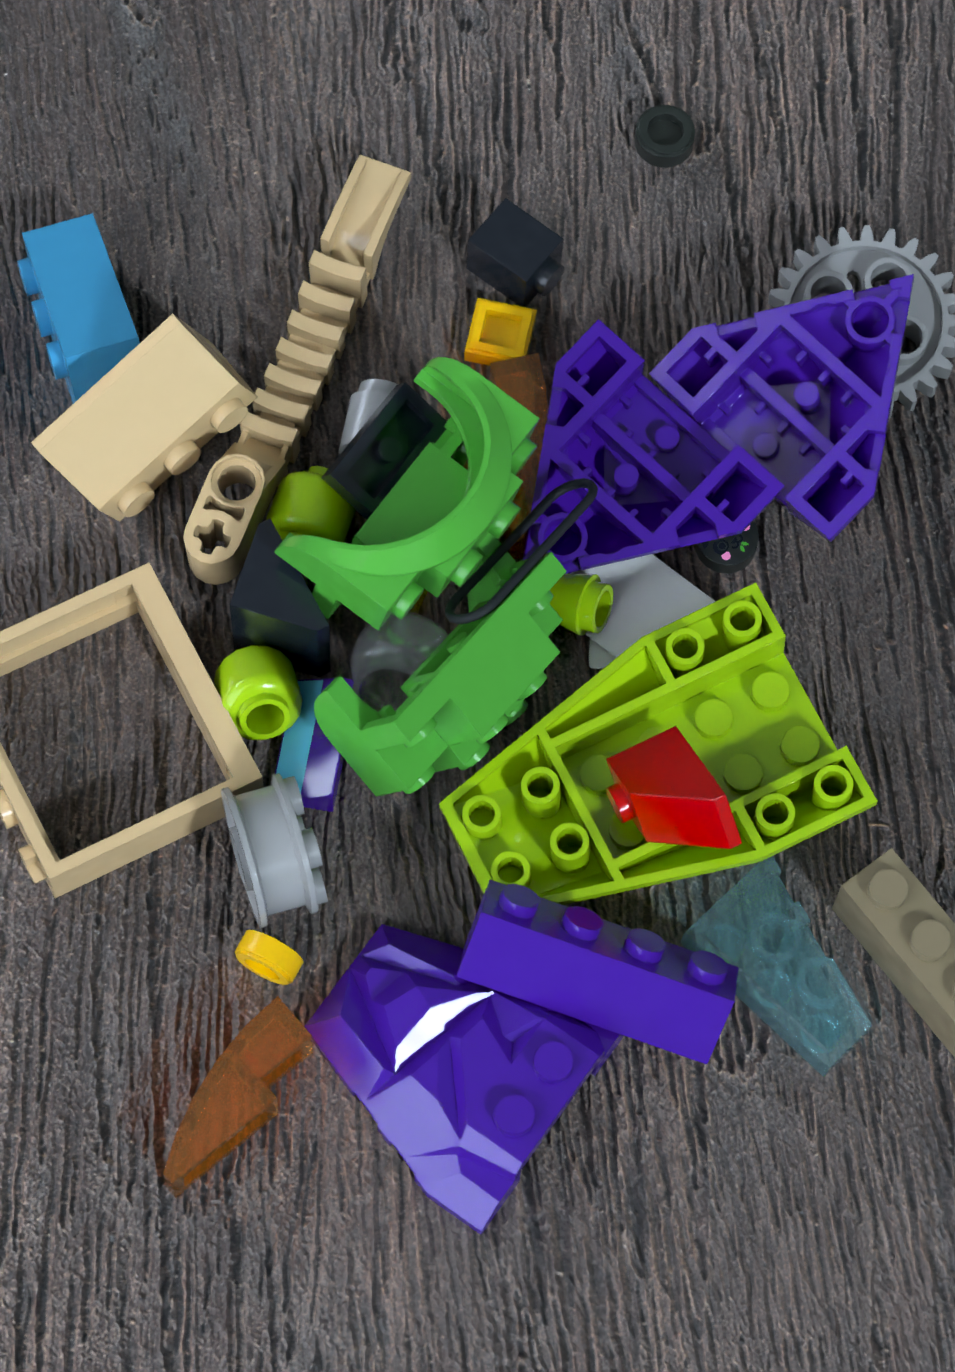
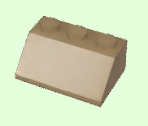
M171 314L31 443L99 511L120 522L125 516L132 517L143 511L154 499V490L171 475H179L192 467L201 456L200 449L218 432L225 433L236 427L245 418L248 412L247 406L258 396L212 342L177 316Z

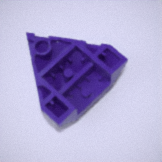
M914 274L889 280L890 284L857 292H853V289L757 312L754 313L755 317L718 326L716 323L692 328L653 368L649 375L684 412L729 452L739 444L785 485L784 489L774 499L797 519L829 542H832L875 497L914 283Z
M599 319L555 365L531 511L554 488L574 479L586 478L593 480L598 487L597 497L548 552L553 553L567 571L565 574L741 534L784 489L785 485L739 444L729 452L643 375L645 360ZM577 488L558 497L529 527L523 560L528 559L588 493L587 488Z

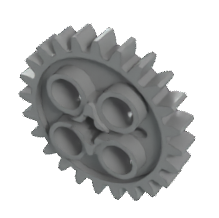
M864 225L860 240L852 241L847 230L844 227H840L836 245L832 247L822 236L818 235L815 237L813 246L814 257L801 249L795 251L793 263L797 271L781 267L778 282L784 289H771L768 304L773 308L810 300L821 293L834 294L853 289L847 278L849 275H856L861 290L873 288L872 284L879 280H891L914 274L904 336L910 338L915 343L917 349L908 354H900L889 419H891L894 401L898 400L911 412L915 409L917 402L916 389L932 398L938 386L933 376L948 379L951 374L953 365L946 357L955 358V337H952L955 336V315H952L955 313V293H944L950 288L954 275L952 272L938 275L933 274L939 256L936 253L927 255L921 260L915 257L919 241L916 238L910 240L903 248L895 246V229L890 228L882 242L874 241L870 225Z

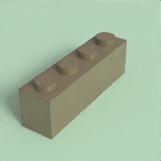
M891 848L841 885L832 910L955 1058V923Z

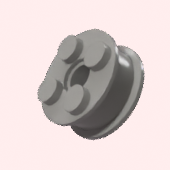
M280 773L273 774L271 786L235 796L229 787L221 789L225 817L236 863L259 928L267 927L268 916L305 906L310 914L317 913L318 905L328 902L325 885L319 869L322 866V858L312 827L305 829L301 817L302 814H305L304 806L295 777L291 776L283 779Z

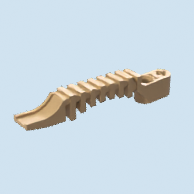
M359 155L320 238L321 253L314 249L310 258L311 284L304 280L298 292L300 313L293 309L287 320L288 340L281 337L275 349L277 365L275 366L269 362L264 374L265 391L257 387L255 394L258 397L252 402L254 414L247 412L245 418L240 422L241 435L238 442H234L210 469L186 524L183 538L190 570L196 578L204 583L214 585L228 583L237 577L243 568L258 524L263 521L280 481L284 476L288 475L287 465L289 462L295 463L300 452L299 441L301 436H307L312 424L311 413L313 410L318 411L323 399L322 388L324 384L329 385L334 374V361L336 358H341L345 348L346 333H352L357 321L356 310L358 307H363L368 296L367 285L370 279L373 280L375 277L386 236L411 180V172ZM237 483L247 484L254 489L251 495L237 501L230 500L222 495L226 488ZM217 541L225 542V547L216 546L212 554L204 553L203 547L212 549Z

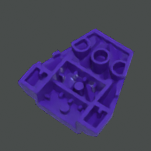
M381 924L304 1026L305 1032L352 1096L359 1098L378 1124L377 1130L388 1145L395 1147L415 1175L414 1180L424 1194L481 1235L519 1183L521 1170L588 1076L590 1074L596 1076L624 1035L457 977V972L463 953L461 947Z

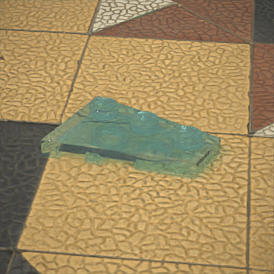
M771 856L754 866L684 933L680 943L686 949L694 952L699 950L712 952L724 959L726 963L739 967L736 996L824 1077L867 1035L872 1024L834 959L825 956L808 927L811 922L800 901L794 903L779 877L781 869L774 857Z

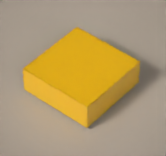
M477 298L464 351V361L524 373L537 310Z

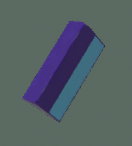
M335 678L297 680L303 699L301 713L293 726L283 732L275 774L280 773L283 779L291 776L295 777L305 808L333 812L344 758L327 739L318 725L314 713V702ZM343 678L356 693V680Z

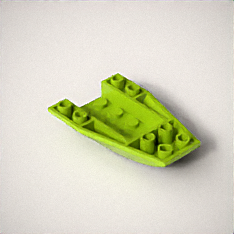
M756 582L641 637L439 803V808L483 894L491 879L505 885L518 884L533 890L541 898L565 905L758 863L877 805V799L848 747L845 746L837 750L784 654L786 636ZM677 726L726 794L742 844L732 849L647 842L632 820L621 823L609 801L606 788L615 783L606 759Z

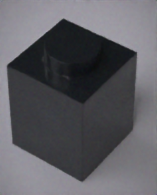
M505 198L469 238L466 269L518 306L526 307L538 293L542 296L549 294L560 280L564 272V266L561 264L564 239Z

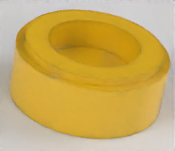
M246 930L235 950L236 958L242 965L262 978L280 985L291 984L303 964L301 956L289 946L255 930Z

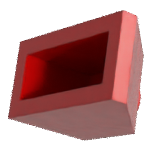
M677 726L606 759L615 783L606 788L609 801L621 823L632 820L647 842L732 849L742 844L726 794Z

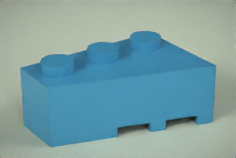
M93 213L23 232L22 236L28 258L17 260L26 295L30 296L38 293L39 296L38 300L31 301L41 338L51 335L53 342L46 343L45 345L55 379L65 378L73 404L140 344Z

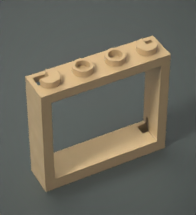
M150 563L0 631V677L139 613L227 781L59 860L0 742V817L7 829L18 824L28 844L18 849L21 859L33 883L37 884L46 880L54 898L62 896L224 818L225 812L221 789L229 787L235 796L264 788L263 777L229 712L223 707L218 691Z

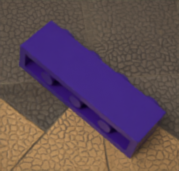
M490 879L466 939L457 977L707 1065L735 1002L739 967L726 963L724 959L712 952L703 950L694 952L666 942L652 931L641 928L629 929L601 919L598 914L590 909L580 906L567 907L541 898L533 890L518 884L505 885Z

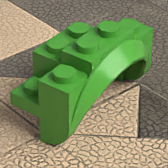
M436 357L429 360L415 377L414 382L437 399L451 415L445 424V432L437 442L433 444L431 442L428 443L355 534L351 544L311 535L294 536L289 532L274 553L316 584L312 595L327 619L332 616L342 603L378 631L391 614L402 620L417 602L424 589L438 598L450 581L461 587L484 557L476 551L479 544L488 533L499 539L521 510L513 500L523 483V480L516 475L538 446L530 440V437L540 418L464 363L447 357ZM467 463H468V470H467L466 468H464V466H465Z
M490 533L487 534L476 548V551L484 557L470 577L501 545V542ZM507 551L467 594L469 613L485 605L527 559L516 562ZM552 552L546 553L493 611L479 620L467 624H459L400 687L408 698L396 711L391 705L383 706L379 712L374 710L353 691L342 676L335 678L316 698L314 713L322 732L376 797L403 791L405 794H411L425 785L435 772L456 767L463 771L472 767L489 751L490 745L487 741L525 712L528 707L525 698L543 685L547 679L544 670L560 653L548 637L563 621L550 605L554 597L550 589L567 571Z

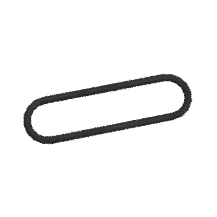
M586 478L574 479L561 484L547 494L452 596L445 609V616L448 621L455 624H467L479 620L493 611L597 497L598 491L595 482ZM577 488L588 489V493L485 605L467 614L455 613L456 607L558 497Z

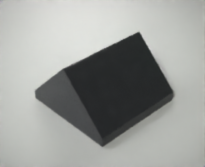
M268 519L258 524L230 602L234 651L251 645L269 646L280 650L292 662L294 670L321 677L331 672L329 624L301 573L274 553L281 544L282 539L271 519Z

